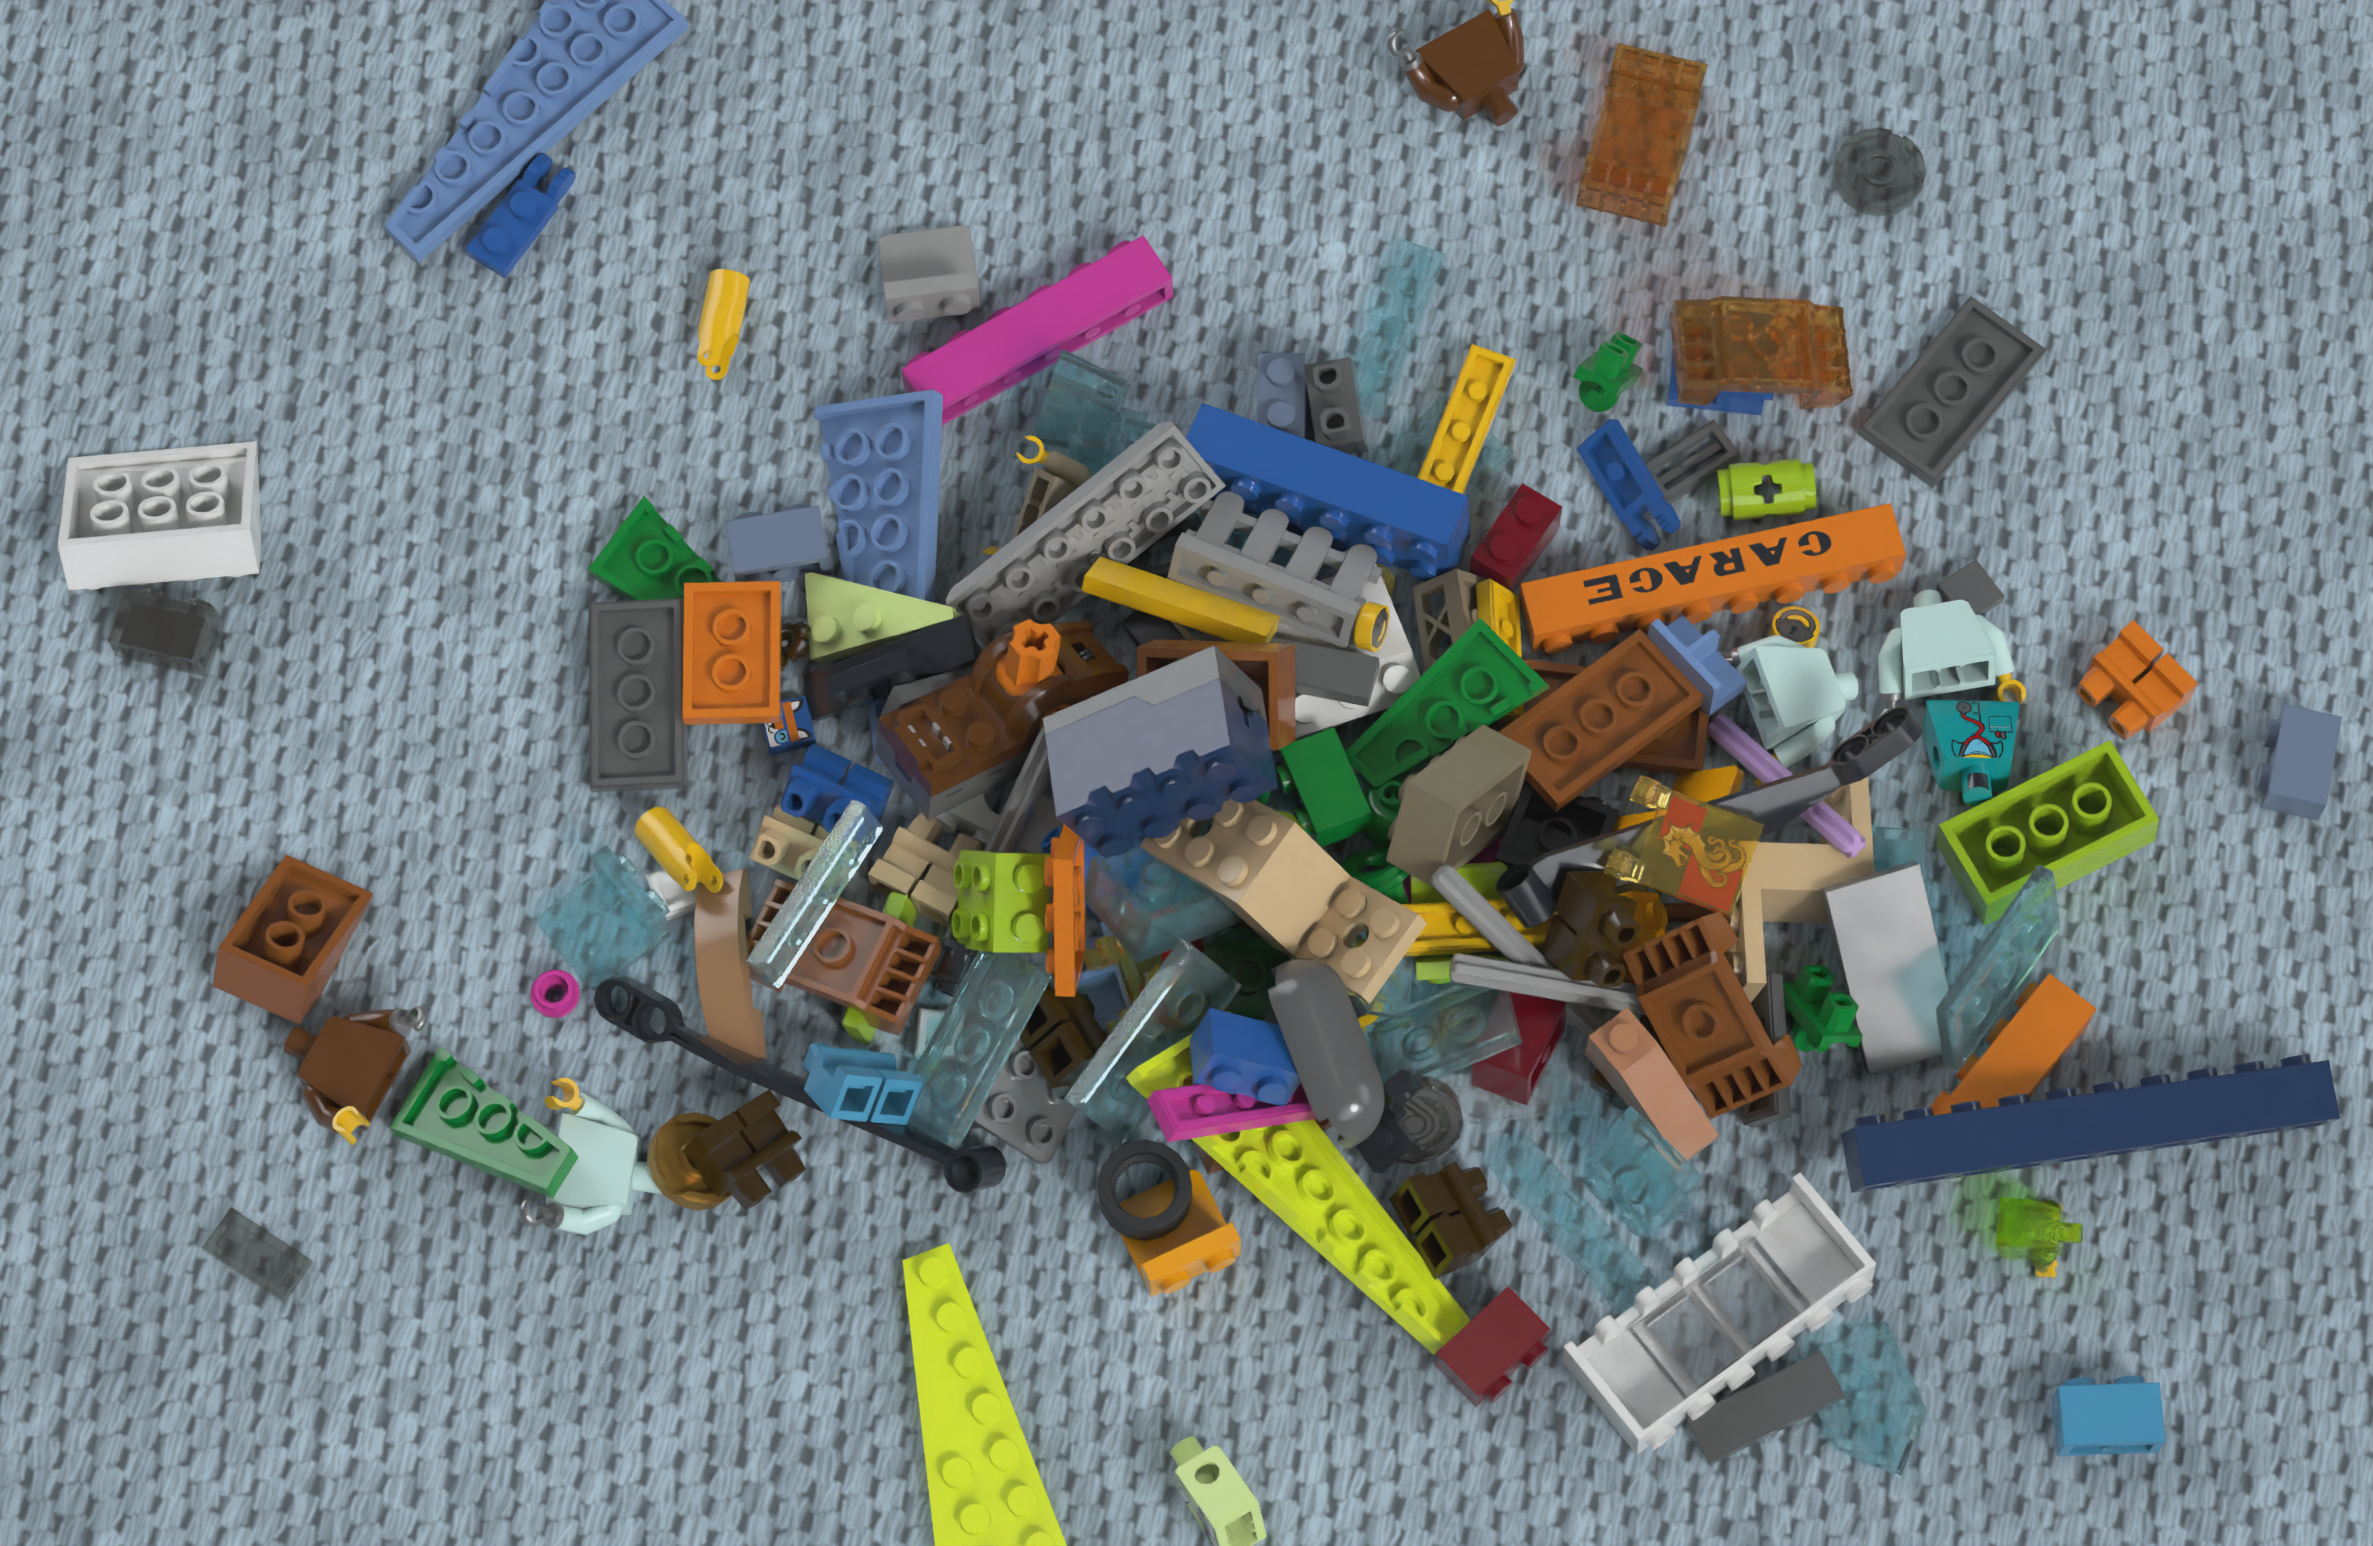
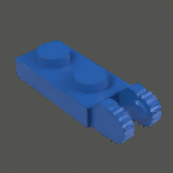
M540 153L539 156L537 155L526 169L523 179H519L467 246L465 249L467 256L501 277L506 278L559 209L558 203L575 182L576 173L567 167L561 169L549 184L545 195L535 188L548 174L552 159L543 153Z
M1608 419L1577 447L1578 453L1620 522L1627 525L1642 548L1651 552L1661 543L1652 523L1642 516L1647 510H1649L1663 531L1665 530L1671 534L1680 528L1681 520H1679V516L1676 515L1673 506L1662 498L1664 496L1662 490L1619 420Z

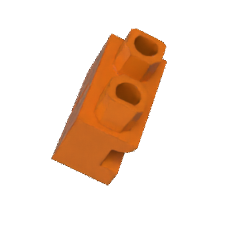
M2132 620L2120 631L2118 637L2103 652L2100 651L2093 657L2088 672L2080 681L2076 690L2077 695L2088 706L2093 708L2108 695L2120 705L2110 715L2107 722L2122 740L2128 739L2142 729L2147 733L2152 731L2192 698L2198 684L2168 653L2160 659L2164 649L2135 620Z

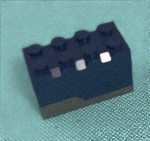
M1215 645L1043 718L1056 817L1105 859L1128 852L1130 848L1136 846L1138 837L1143 835L1150 838H1163L1170 835L1179 828L1180 821L1184 818L1189 817L1197 821L1207 820L1222 811L1224 802L1230 799L1240 803L1250 802L1257 799L1259 795L1278 788L1273 755L1269 743L1270 737L1262 689Z

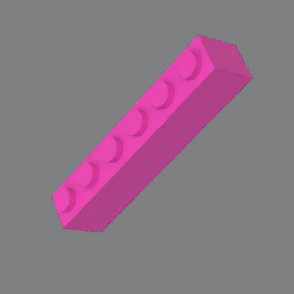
M1144 235L1132 242L1130 240L1122 241L1112 247L1105 257L1092 264L1085 262L1076 266L1070 271L1067 278L1052 286L1046 284L1038 287L1028 296L1027 300L1012 308L1003 307L995 311L988 318L987 322L971 331L969 329L961 330L950 337L946 345L931 353L925 351L909 360L906 367L901 369L904 388L907 393L933 389L943 394V426L1173 297V278Z

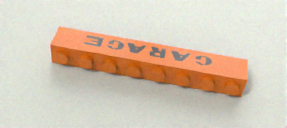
M1889 503L1520 583L1519 602L1532 652L1545 649L1547 654H1557L1570 649L1573 643L1591 639L1594 644L1607 643L1616 639L1619 633L1641 629L1645 634H1648L1649 625L1656 619H1659L1666 625V623L1675 621L1683 615L1691 624L1707 620L1714 612L1730 609L1731 613L1734 614L1745 613L1755 609L1758 603L1776 599L1781 604L1791 603L1801 599L1805 592L1823 589V592L1827 594L1837 593L1847 589L1851 582L1869 579L1870 583H1883L1893 579L1897 572L1902 571L1906 552L1892 505Z

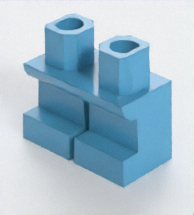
M812 1043L802 1065L803 1069L809 1074L804 1091L830 1119L864 1122L868 1119L870 1122L907 1125L923 1081L913 1072L896 1071L897 1062L893 1053L870 1051L868 1048L853 1047L852 1049L830 1047L828 1044Z

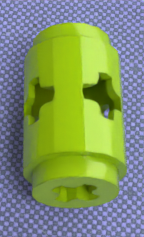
M1800 458L1771 461L1767 465H1761L1759 462L1729 464V469L1717 470L1721 517L1732 516L1733 521L1763 518L1767 514H1773L1774 517L1805 515V510H1816V485L1813 462L1801 463ZM1762 476H1769L1771 484L1779 485L1780 491L1774 495L1773 503H1764L1763 496L1755 495L1754 486L1762 484Z

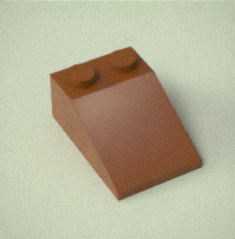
M285 855L218 947L213 987L301 1025L321 997L368 907L373 893Z

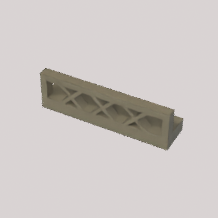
M1456 568L1412 587L1425 672L1439 659L1438 646L1445 632L1451 636L1453 645L1478 620L1476 584L1486 580V578ZM1444 590L1446 603L1437 618L1432 615L1430 596ZM1496 720L1487 727L1499 732L1507 725Z

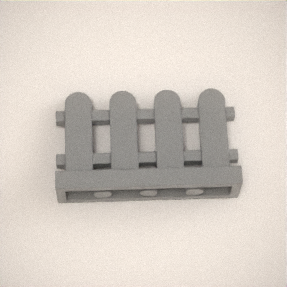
M1222 492L1215 501L1208 500L1201 505L1199 514L1205 516V519L1197 532L1188 529L1186 533L1182 532L1175 544L1167 578L1280 616V623L1346 649L1352 638L1358 613L1366 603V600L1360 598V595L1368 581L1374 584L1378 583L1383 570L1375 566L1377 553L1373 548L1368 545L1357 544L1350 548L1348 554H1344L1331 548L1333 536L1325 528L1311 527L1306 530L1303 537L1286 531L1289 520L1286 514L1280 510H1265L1259 519L1242 513L1244 508L1243 498L1234 492ZM1234 529L1250 534L1242 550L1226 544ZM1279 546L1294 552L1286 568L1270 562ZM1323 564L1339 570L1331 586L1315 580Z

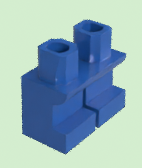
M812 744L806 751L803 763L801 765L793 764L780 806L783 812L796 818L804 816L823 825L826 832L839 838L847 836L859 841L882 820L895 781L857 763L850 768L852 761L816 744Z

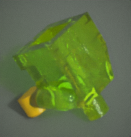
M2000 1197L1995 1246L2004 1259L2033 1260L2037 1277L2055 1278L2057 1275L2055 1267L2058 1266L2056 1258L2057 1256H2062L2063 1242L2082 1243L2083 1224L2065 1222L2066 1217L2063 1213V1205L2048 1197H2043L2039 1202L2031 1199Z

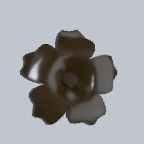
M803 621L794 624L791 622L781 623V671L785 670L788 659L791 662H795L799 658H805L806 653L810 650V647L804 641L809 638L811 628Z

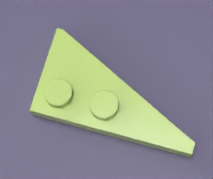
M813 572L805 573L808 625L811 628L809 632L810 659L817 663H827L859 654L962 615L950 606Z

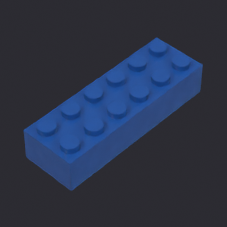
M1204 403L1201 404L1186 436V439L1226 485L1209 500L1215 501L1222 492H1234L1244 500L1242 513L1259 519L1265 510H1280L1286 514L1289 520L1286 531L1302 536L1311 527L1325 528L1333 536L1332 549L1345 552L1357 544L1368 545L1377 553L1376 564L1378 566L1391 567L1394 565L1410 571L1415 578L1426 582L1456 569L1470 539L1469 496Z

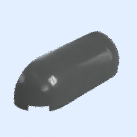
M1311 958L1293 959L1271 969L1272 974L1275 976L1276 986L1268 989L1270 1002L1315 1116L1319 1122L1328 1118L1340 1134L1337 1143L1345 1148H1352L1363 1142L1373 1133L1382 1117L1385 1102L1382 1079L1340 976L1334 969L1322 961Z

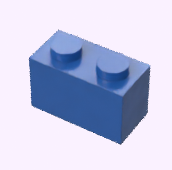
M1209 1008L1190 1038L1194 1085L1205 1084L1221 1092L1234 1095L1239 1093L1253 1097L1258 1101L1285 1106L1301 1083L1279 1025Z

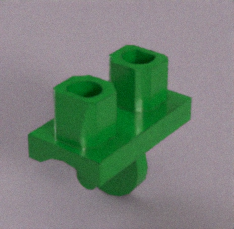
M1618 331L1613 335L1610 342L1604 341L1600 344L1598 351L1578 365L1573 378L1581 381L1579 396L1584 406L1595 412H1605L1615 406L1620 398V394L1637 382L1643 368L1637 366L1634 362L1643 345L1641 342Z
M1804 965L1796 982H1783L1785 1007L1793 1016V1022L1795 1023L1791 1029L1790 1038L1799 1051L1809 1052L1816 1049L1817 1052L1822 1053L1829 1048V1045L1838 1042L1847 1043L1850 1047H1858L1863 1037V1034L1853 1023L1859 1006L1851 996L1844 993H1829L1835 976L1823 965Z

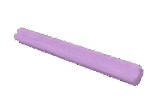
M1716 715L1713 722L1708 724L1707 734L1763 784L1793 775L1726 715ZM1823 800L1799 815L1847 858L1856 857L1859 850L1865 848V837Z

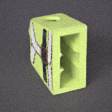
M1194 1436L1187 1437L1178 1442L1172 1448L1170 1454L1179 1466L1175 1470L1179 1491L1213 1546H1253L1266 1538L1267 1535L1259 1502L1222 1449L1216 1445L1204 1451Z

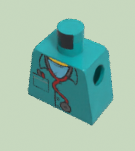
M1927 700L1922 738L1939 788L1942 790L1962 791L1963 801L1970 806H1977L1992 799V791H2004L2007 789L2014 751L2019 702Z

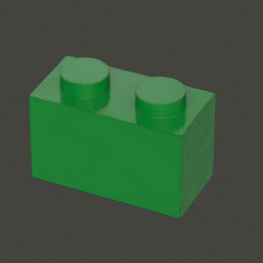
M1334 727L1292 742L1280 749V765L1274 767L1278 783L1284 794L1292 792L1298 808L1293 809L1294 817L1304 826L1305 832L1311 835V838L1320 847L1371 828L1370 807Z

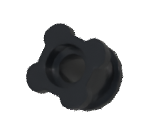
M943 938L941 946H943L944 954L937 972L932 971L930 977L938 982L935 988L937 991L962 1000L965 993H976L977 988L973 984L980 966H987L989 962L988 954L980 950L966 949L963 944Z

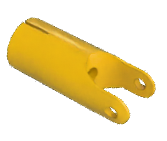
M716 269L710 272L698 326V339L700 343L697 359L702 366L706 367V376L712 380H720L728 372L730 358L734 354L739 341L750 289V279L746 275L734 270ZM714 366H720L721 370L718 373L712 372Z
M654 807L639 818L634 830L636 838L682 889L692 891L696 887L697 882H702L710 892L717 893L720 891L723 885L721 871L668 808Z

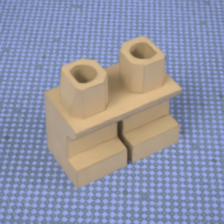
M778 804L772 817L764 815L749 859L829 893L847 883L863 838L859 841L847 836L839 838L826 832L823 825H818L819 823L804 816L796 818L783 812L780 804Z
M921 812L908 826L907 830L900 826L898 827L892 844L882 859L878 858L868 873L870 888L886 897L891 892L907 895L919 914L948 928L952 921L953 913L958 908V889H956L953 881L954 865L959 860L961 850L982 851V844L965 834H959L949 852L936 846L935 844L943 832V825L934 818L927 820Z

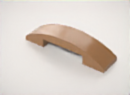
M743 868L722 873L723 885L717 893L710 892L702 882H699L694 919L696 971L700 1000L709 1037L763 1060L767 1059L762 1011L753 1008L744 920L753 917L748 870Z

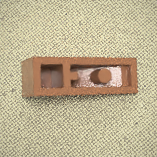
M1628 1007L1588 1037L1585 1055L1679 1167L1718 1138L1719 1134L1660 1045Z

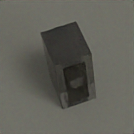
M125 588L108 642L116 657L208 677L224 624L217 609L204 600L188 598L184 602L170 599L167 594L153 588H142L141 592Z

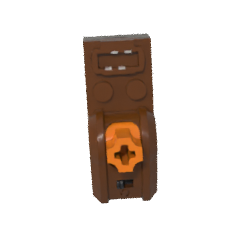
M1028 619L1013 626L1012 632L1003 634L983 649L976 659L971 674L879 717L875 753L927 820L1018 777L1035 739L1044 725V717L1128 682L1129 670L1124 664H1117L1094 636V627L1089 621L1038 624Z

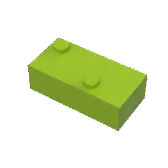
M2109 740L1939 824L1936 845L1983 926H1986L2154 842L2160 819L2115 746Z

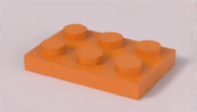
M780 581L684 583L682 707L684 725L781 723L782 587Z
M1063 824L1060 837L1052 838L1050 857H1046L1045 887H1052L1051 903L1046 905L1045 930L1047 933H1053L1052 948L1047 949L1046 976L1047 978H1055V996L1075 997L1086 958L1085 841Z

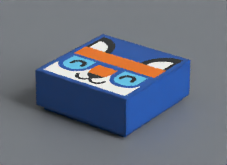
M805 696L781 701V723H762L770 755L816 744Z

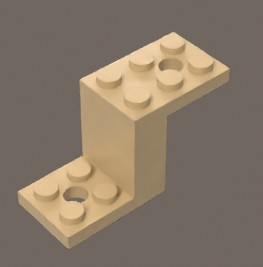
M1868 777L1842 786L1823 799L1826 804L1865 837V848L1859 850L1856 857L1847 858L1822 835L1820 844L1739 841L1736 844L1745 852V863L1740 869L1743 872L1729 911L1725 912L1717 909V912L1723 914L1739 940L1724 954L1750 1003L1767 983L1763 922L1829 923L1821 888L1875 872ZM1733 849L1731 851L1732 863H1735L1739 859V853Z
M1230 799L1224 802L1222 811L1216 813L1213 817L1201 821L1192 820L1189 817L1184 818L1180 821L1179 828L1170 835L1163 838H1150L1146 836L1140 844V847L1148 855L1216 894L1272 947L1293 959L1311 958L1329 965L1340 976L1347 991L1369 1004L1427 924L1417 913L1350 876L1296 822L1257 800L1240 803ZM1213 821L1211 830L1205 836L1197 837L1201 826L1206 822ZM1369 931L1365 943L1360 947L1352 948L1355 937L1361 932Z

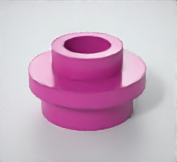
M549 970L535 979L531 987L530 996L534 1008L541 1015L548 1018H561L570 1014L578 1005L580 989L575 978L568 972ZM553 988H560L565 992L564 997L558 1002H551L547 999L548 992Z

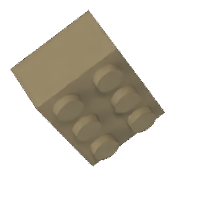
M1483 724L1467 737L1461 736L1454 746L1442 756L1436 755L1428 766L1417 775H1409L1398 793V800L1401 801L1398 816L1388 831L1387 838L1391 843L1386 861L1432 886L1430 878L1442 865L1447 864L1456 871L1506 832L1518 803L1532 750Z

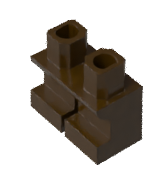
M1608 871L1567 872L1555 908L1559 915H1553L1541 954L1571 981H1592L1599 987H1619L1622 985L1626 973L1624 965L1619 961L1623 947H1630L1636 942L1641 926L1633 918L1638 903L1629 897L1618 895L1614 891L1617 881Z
M1049 982L1036 983L1005 1011L1026 1047H1035L1030 1053L1052 1089L1085 1082L1120 1050L1113 1035L1103 1032L1094 1017L1095 1006L1088 995L1080 994L1078 990H1076L1075 997L1055 996V989H1052Z
M770 1089L701 1131L682 1150L718 1198L729 1191L745 1211L757 1205L772 1192L759 1174V1171L766 1168L779 1188H783L797 1179L806 1170L801 1158L793 1148L802 1137L796 1131L787 1130L775 1111L780 1106V1103Z
M1453 1162L1434 1174L1426 1176L1422 1172L1410 1176L1389 1198L1409 1236L1418 1235L1413 1243L1434 1280L1478 1261L1512 1228V1223L1504 1209L1496 1207L1485 1212L1478 1198H1481L1487 1192L1488 1187L1487 1180L1479 1167L1461 1170L1457 1162Z

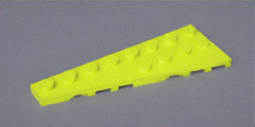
M1193 1033L1136 1067L1126 1077L1128 1082L1147 1100L1156 1090L1194 1085L1190 1038ZM1314 1119L1191 1138L1433 1355L1471 1321L1439 1279L1434 1280L1422 1257Z
M947 1243L902 1260L935 1546H1067L950 1244Z

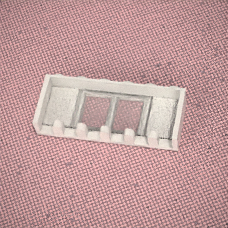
M1800 1172L1792 1178L1789 1192L1772 1204L1768 1199L1762 1201L1753 1209L1751 1219L1736 1231L1732 1232L1729 1228L1721 1231L1714 1238L1710 1250L1695 1261H1692L1690 1257L1683 1259L1675 1266L1672 1278L1655 1290L1651 1286L1645 1287L1635 1296L1634 1306L1615 1320L1611 1315L1604 1317L1596 1324L1594 1335L1581 1345L1576 1347L1572 1340L1564 1345L1562 1361L1634 1453L1638 1455L1648 1446L1654 1450L1666 1443L1675 1434L1676 1430L1674 1427L1687 1417L1695 1420L1703 1415L1715 1404L1716 1401L1713 1397L1726 1387L1734 1391L1744 1385L1755 1374L1753 1367L1768 1357L1772 1362L1783 1356L1794 1345L1795 1342L1792 1338L1807 1328L1810 1332H1814L1822 1327L1834 1315L1832 1310L1846 1299L1849 1303H1853L1866 1294L1873 1286L1871 1281L1876 1263Z

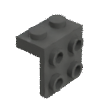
M1014 1032L988 1034L974 1048L971 1055V1062L973 1064L965 1080H962L954 1088L950 1096L949 1104L951 1108L945 1121L959 1129L982 1128L1038 1164L1049 1163L1087 1090V1081L1052 1089L1030 1053L1035 1047L1027 1048L1021 1037Z

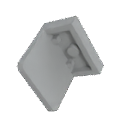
M960 225L889 234L879 239L878 246L888 323L981 312L978 277L975 268L971 232L968 227Z

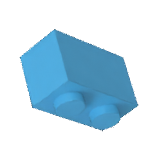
M2142 1376L2119 1377L2114 1380L2115 1384H2095L2093 1378L2086 1377L2072 1378L2064 1381V1386H2058L2052 1396L2057 1456L2158 1453L2166 1442L2160 1382L2145 1383V1378Z

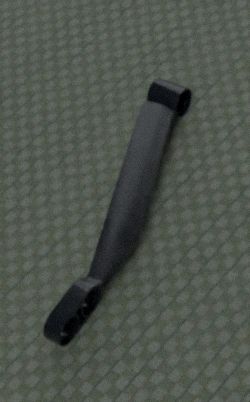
M1905 706L1893 708L1842 742L1833 751L1831 758L1825 765L1696 805L1707 810L1699 831L1700 834L1705 835L1701 836L1702 841L1707 845L1705 850L1712 852L1714 847L1720 846L1718 843L1715 846H1709L1706 840L1710 836L1714 837V839H1722L1727 847V842L1730 839L1735 840L1734 844H1737L1738 841L1743 842L1775 832L1840 787L1863 780L1907 750L1921 736L1922 728L1909 708ZM1665 815L1546 852L1531 863H1518L1510 867L1499 877L1495 885L1496 891L1523 927L1532 928L1538 926L1555 913L1567 872L1608 871L1616 881H1620L1674 864L1670 858L1659 852L1664 849L1662 840L1657 838ZM1680 848L1683 851V853L1689 855L1690 858L1692 852L1684 848Z
M625 976L605 979L597 987L594 1002L599 1015L643 1042L653 1044L672 1041L689 1052L739 1077L823 1112L804 1091L807 1079L687 1028L683 1022L682 1012L675 1002L634 978ZM616 986H621L628 997L627 1007L623 1012H618L611 1002V994ZM655 1007L662 1010L666 1017V1027L661 1034L655 1033L649 1023L650 1013ZM868 1119L866 1122L842 1120L944 1165L945 1179L948 1185L957 1192L969 1193L992 1188L1000 1184L1005 1177L1006 1161L1002 1152L995 1146L983 1144L964 1148L909 1123L907 1125L870 1122ZM973 1159L978 1165V1177H975L972 1171Z

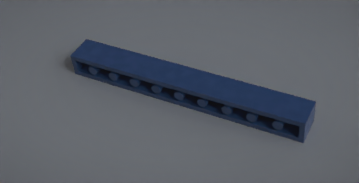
M2310 1054L2283 1058L2280 1060L2281 1067L2265 1069L2263 1061L2235 1065V1073L2219 1076L2217 1068H2205L2187 1072L2188 1080L2171 1082L2169 1074H2162L2140 1079V1087L2124 1089L2122 1081L2097 1084L2093 1086L2094 1093L2076 1095L2075 1087L2048 1091L2045 1093L2047 1100L2029 1102L2028 1094H2020L1998 1099V1107L1981 1109L1980 1101H1970L1951 1105V1113L1934 1115L1933 1108L1929 1107L1903 1112L1904 1120L1886 1122L1884 1114L1860 1117L1855 1119L1856 1127L1841 1134L1851 1193L2326 1125L2340 1119L2329 1060L2311 1062Z

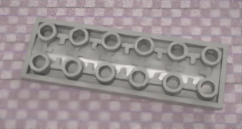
M1172 421L1159 423L953 586L945 602L948 606L955 608L956 612L971 616L974 635L985 647L1003 634L1012 632L1013 626L1028 619L1038 624L1054 623L1089 595L1082 591L1084 576L1100 556L1127 565L1226 485Z

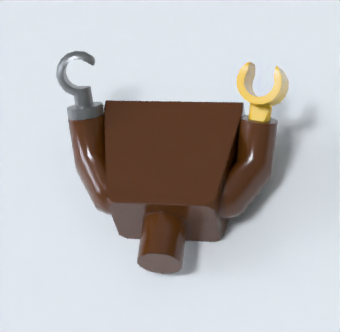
M1486 0L1490 5L1496 6L1497 13L1493 15L1490 9L1418 48L1414 53L1409 46L1397 50L1395 47L1397 36L1407 34L1405 29H1396L1390 33L1387 39L1388 50L1392 55L1403 58L1400 61V66L1422 102L1446 112L1454 111L1462 120L1484 109L1495 126L1506 124L1517 114L1518 109L1508 95L1518 90L1519 75L1524 69V37L1517 11L1514 8H1510L1513 0Z
M415 1006L410 1011L406 1009H382L349 1013L343 1018L330 1016L318 1036L298 1026L293 1028L286 1039L284 1053L303 1061L297 1074L304 1087L302 1098L319 1126L340 1134L350 1145H354L357 1142V1139L351 1134L357 1126L367 1131L411 1052L405 1036L400 1034L409 1032L412 1027L415 1031L423 1029L428 1019V1012L425 1007Z

